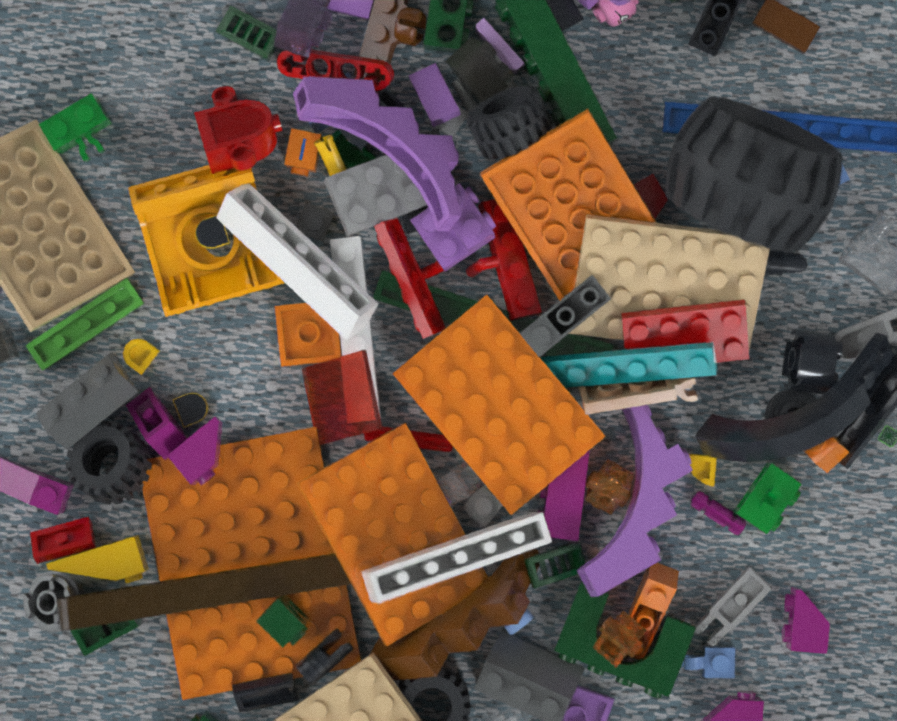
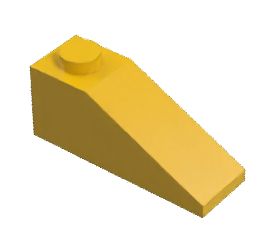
M139 535L46 564L48 570L113 581L124 579L125 583L142 579V573L149 570Z

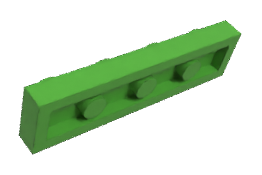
M126 278L25 346L41 370L45 371L144 305L145 302L129 278Z

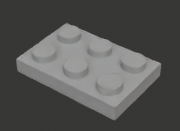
M387 155L324 179L347 237L372 228L383 221L395 219L428 206L419 189L404 170Z

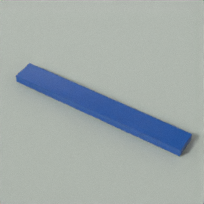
M665 102L662 133L678 134L699 104ZM762 110L802 127L836 148L897 153V122Z

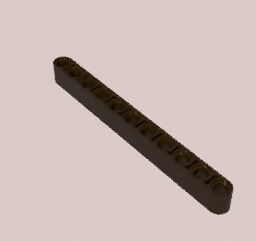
M334 553L58 598L56 601L61 631L349 585L351 582Z

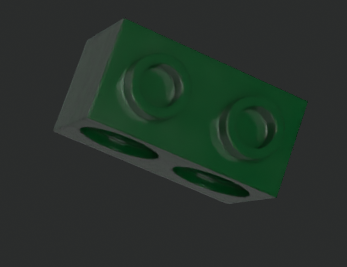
M430 0L424 49L460 54L461 46L467 47L469 29L464 28L465 16H472L474 0H458L460 7L454 12L445 10L443 7L445 0ZM444 28H450L455 32L456 36L452 41L444 42L439 38V32Z
M282 595L260 615L256 622L283 648L288 642L294 646L305 635L308 629L305 625L309 617L287 595Z
M141 618L70 631L81 652L86 656L139 627L144 621Z

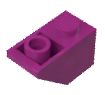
M791 587V594H786L784 600V610L789 612L788 624H783L782 642H786V647L790 651L827 654L830 623L801 589Z

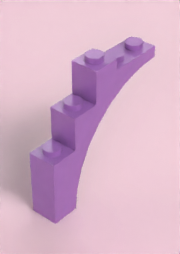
M303 77L293 93L299 120L323 123L345 130L381 150L404 170L419 189L431 211L437 231H449L461 217V204L457 201L454 177L450 173L458 164L459 159L452 136L419 134V124L415 120L412 108L380 107L379 96L375 93L372 80Z
M648 405L622 409L630 427L635 449L636 474L634 487L624 520L612 539L593 559L576 570L591 597L602 595L661 561L658 555L660 552L659 546L653 537H648L647 532L677 516L674 510L676 505L672 496L668 492H664L662 488L693 471L690 466L691 458L684 448H680L679 444L669 448L666 447V437L662 430L653 424L650 418L652 413Z

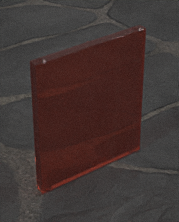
M360 350L302 368L313 427L317 429L319 445L382 429L366 350Z

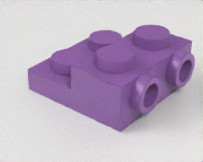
M460 183L454 186L457 201L461 204V217L449 231H437L429 208L410 220L445 272L496 238L492 230L496 227V224L487 211L482 214L475 206L479 200L470 187L463 189Z

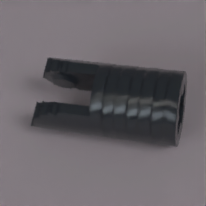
M769 249L765 274L782 276L783 273H802L809 265L806 258H803V255L800 253H786Z
M338 628L332 631L295 664L298 671L311 685H315L354 649L350 643H345L331 656L327 653L342 637V633Z

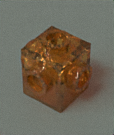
M607 459L598 472L594 470L589 475L585 484L588 488L585 500L591 503L593 507L612 515L618 506L623 507L631 495L630 489L634 473Z
M622 611L615 619L610 616L599 629L602 634L593 648L617 667L627 655L633 658L644 645L640 639L647 630L625 611Z

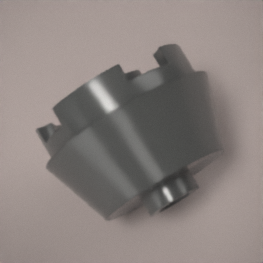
M48 571L36 577L29 592L24 594V611L27 618H32L41 630L61 632L56 599L85 594V591L79 582L68 575L58 571Z

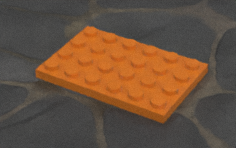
M588 109L549 131L544 136L539 137V141L535 144L532 143L524 151L521 150L515 155L505 157L480 172L483 181L559 301L574 290L586 215L657 223Z
M488 295L484 296L392 373L510 515L514 514L606 437L588 415H585L583 408L541 358L538 357Z
M406 423L399 425L297 483L385 646L391 645L453 608L489 578L484 568L480 567L381 603L370 601L361 571L465 535Z

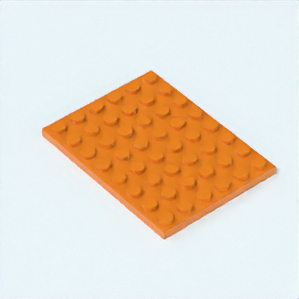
M317 427L220 445L219 464L213 470L215 475L202 486L199 482L196 485H191L169 458L164 460L160 456L147 459L152 463V469L146 472L150 477L147 482L143 481L144 486L142 490L160 581L334 554L330 543L297 484L324 468ZM347 585L288 594L287 596L309 619L305 625L308 628L305 635L294 646L288 642L283 648L256 622L260 615L279 596L166 614L182 700L233 691V684L292 673L294 679L301 678L303 676L295 664L337 628L342 633V637L327 653L331 656L345 643H350L354 649L329 672L348 669L360 662L361 656Z

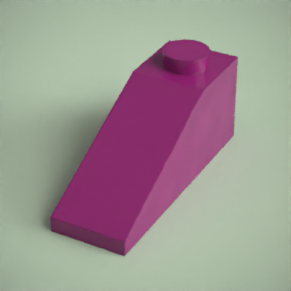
M0 457L1 492L56 515L64 513L74 484Z

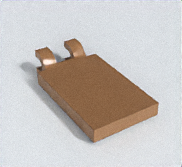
M695 377L577 387L585 415L677 400V396L687 402L698 401L695 390L685 391V389H690L692 385L696 384Z

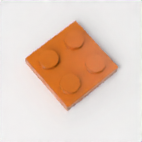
M307 303L275 306L281 367L342 360L339 333Z

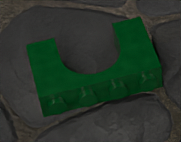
M581 581L554 651L559 652L558 658L575 664L576 660L588 664L587 670L604 676L605 672L616 676L615 681L625 686L632 687L635 683L645 687L644 693L658 699H661L662 695L669 697L695 633V625L666 615L656 643L646 656L635 661L617 660L603 650L597 637V625L610 591L597 597H591Z

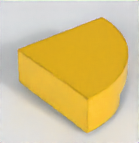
M689 454L691 458L690 466L693 470L691 474L701 483L714 486L717 458L708 455Z

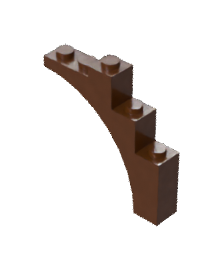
M534 548L504 559L495 572L459 604L389 646H385L382 639L378 638L370 654L374 653L393 681L437 677L449 653L476 651L479 649L490 627L519 624L530 603V600L525 595L530 585V579L524 559L539 554V551ZM539 562L534 563L536 571L540 566Z

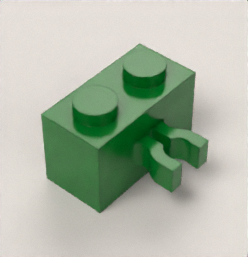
M90 93L38 125L55 152L62 154L78 144L80 156L84 162H88L91 158L87 154L88 147L84 140L87 139L91 145L96 146L99 153H103L106 151L98 140L94 139L93 135L111 125L112 122L98 98Z
M767 462L733 512L765 534H768L770 530L774 532L783 521L784 517L781 514L787 505L793 506L801 494L798 489L802 484L774 464Z

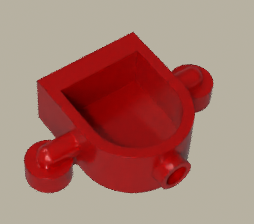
M222 86L213 91L211 95L214 104L213 108L194 113L212 174L233 168L241 171L252 168L257 161L264 159L275 149L277 145L276 133L282 131L278 113L271 114L270 109L259 101H238L234 88L230 86Z

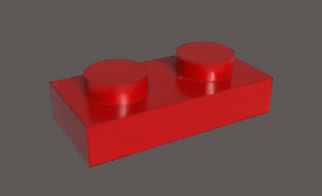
M89 516L30 532L33 559L37 564L96 548L93 525Z

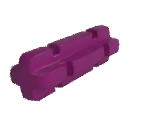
M697 491L690 502L693 508L699 512L703 510L704 515L722 527L727 526L728 531L735 535L742 533L746 527V521L738 515L733 516L731 510L714 499L710 501L708 499L709 496L702 491Z

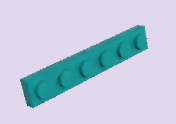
M713 342L540 357L565 388L715 376L718 370Z

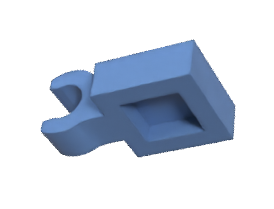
M703 646V655H685L682 667L685 670L703 669L704 678H735V647Z

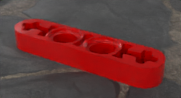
M290 47L281 52L277 58L279 71L283 75L293 78L322 77L350 79L344 75L343 65L351 63L357 69V76L354 79L363 80L365 72L374 73L378 68L380 69V73L385 75V78L378 82L377 76L367 75L364 80L373 81L375 90L386 88L394 79L392 66L388 62L378 59L299 47ZM292 55L293 60L296 62H304L305 60L307 62L306 65L298 64L292 69L291 63L286 62V59ZM320 58L327 63L328 71L326 74H320L315 70V59Z

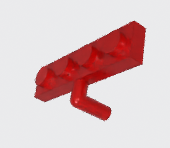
M495 199L481 202L478 205L480 213L482 214L487 211L496 224V227L492 229L496 238L488 242L492 256L480 258L468 266L466 274L473 278L486 269L496 268L510 321L542 313L521 239Z
M398 218L386 220L375 225L377 241L384 249L389 260L390 271L400 285L402 298L410 308L415 328L420 332L423 339L444 331L446 327L425 281L443 272V268L436 261L420 269Z

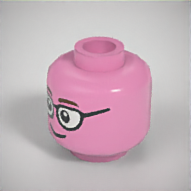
M599 0L595 4L596 6L592 8V11L601 24L606 21L607 24L615 27L636 14V5L639 1L631 0L624 5L617 6L610 0Z

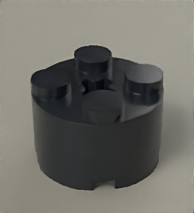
M794 329L791 332V335H795L793 342L787 341L785 345L782 375L788 376V383H783L784 387L787 390L824 395L838 382V373L835 371L837 360L842 356L843 344L841 341H836L833 334Z

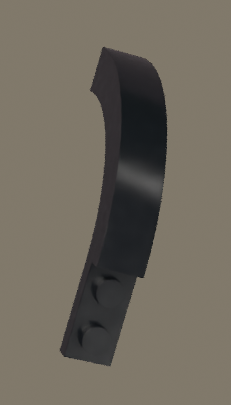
M876 332L840 380L820 398L799 410L775 418L750 421L729 419L712 413L695 434L703 454L728 461H767L803 452L835 436L861 415L871 403L866 391L873 386L875 379L890 364L894 356L887 336Z

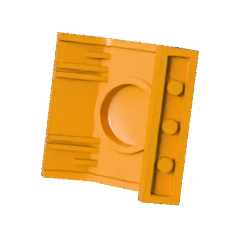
M206 165L128 187L135 215H137L157 282L165 317L284 284V281L234 234L231 251L222 257L212 255L198 243L195 236V229L198 223L203 219L218 214L228 192L247 183L257 190L251 168L243 171L233 168L212 174L210 166Z

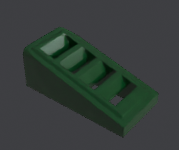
M231 5L215 31L269 62L283 38V34ZM234 16H237L240 19L232 33L227 31V28ZM246 21L250 25L243 37L240 38L237 35ZM256 27L260 30L251 44L247 41ZM265 33L269 34L270 36L263 49H260L258 45Z
M570 542L524 559L532 589L578 575L576 570L586 564L580 542ZM564 553H567L568 561L570 564V568L568 569L563 555ZM555 556L558 557V561L561 568L560 572H558L556 562L554 559ZM546 559L549 561L552 575H548L545 564ZM536 562H539L543 576L541 579H538L534 564Z

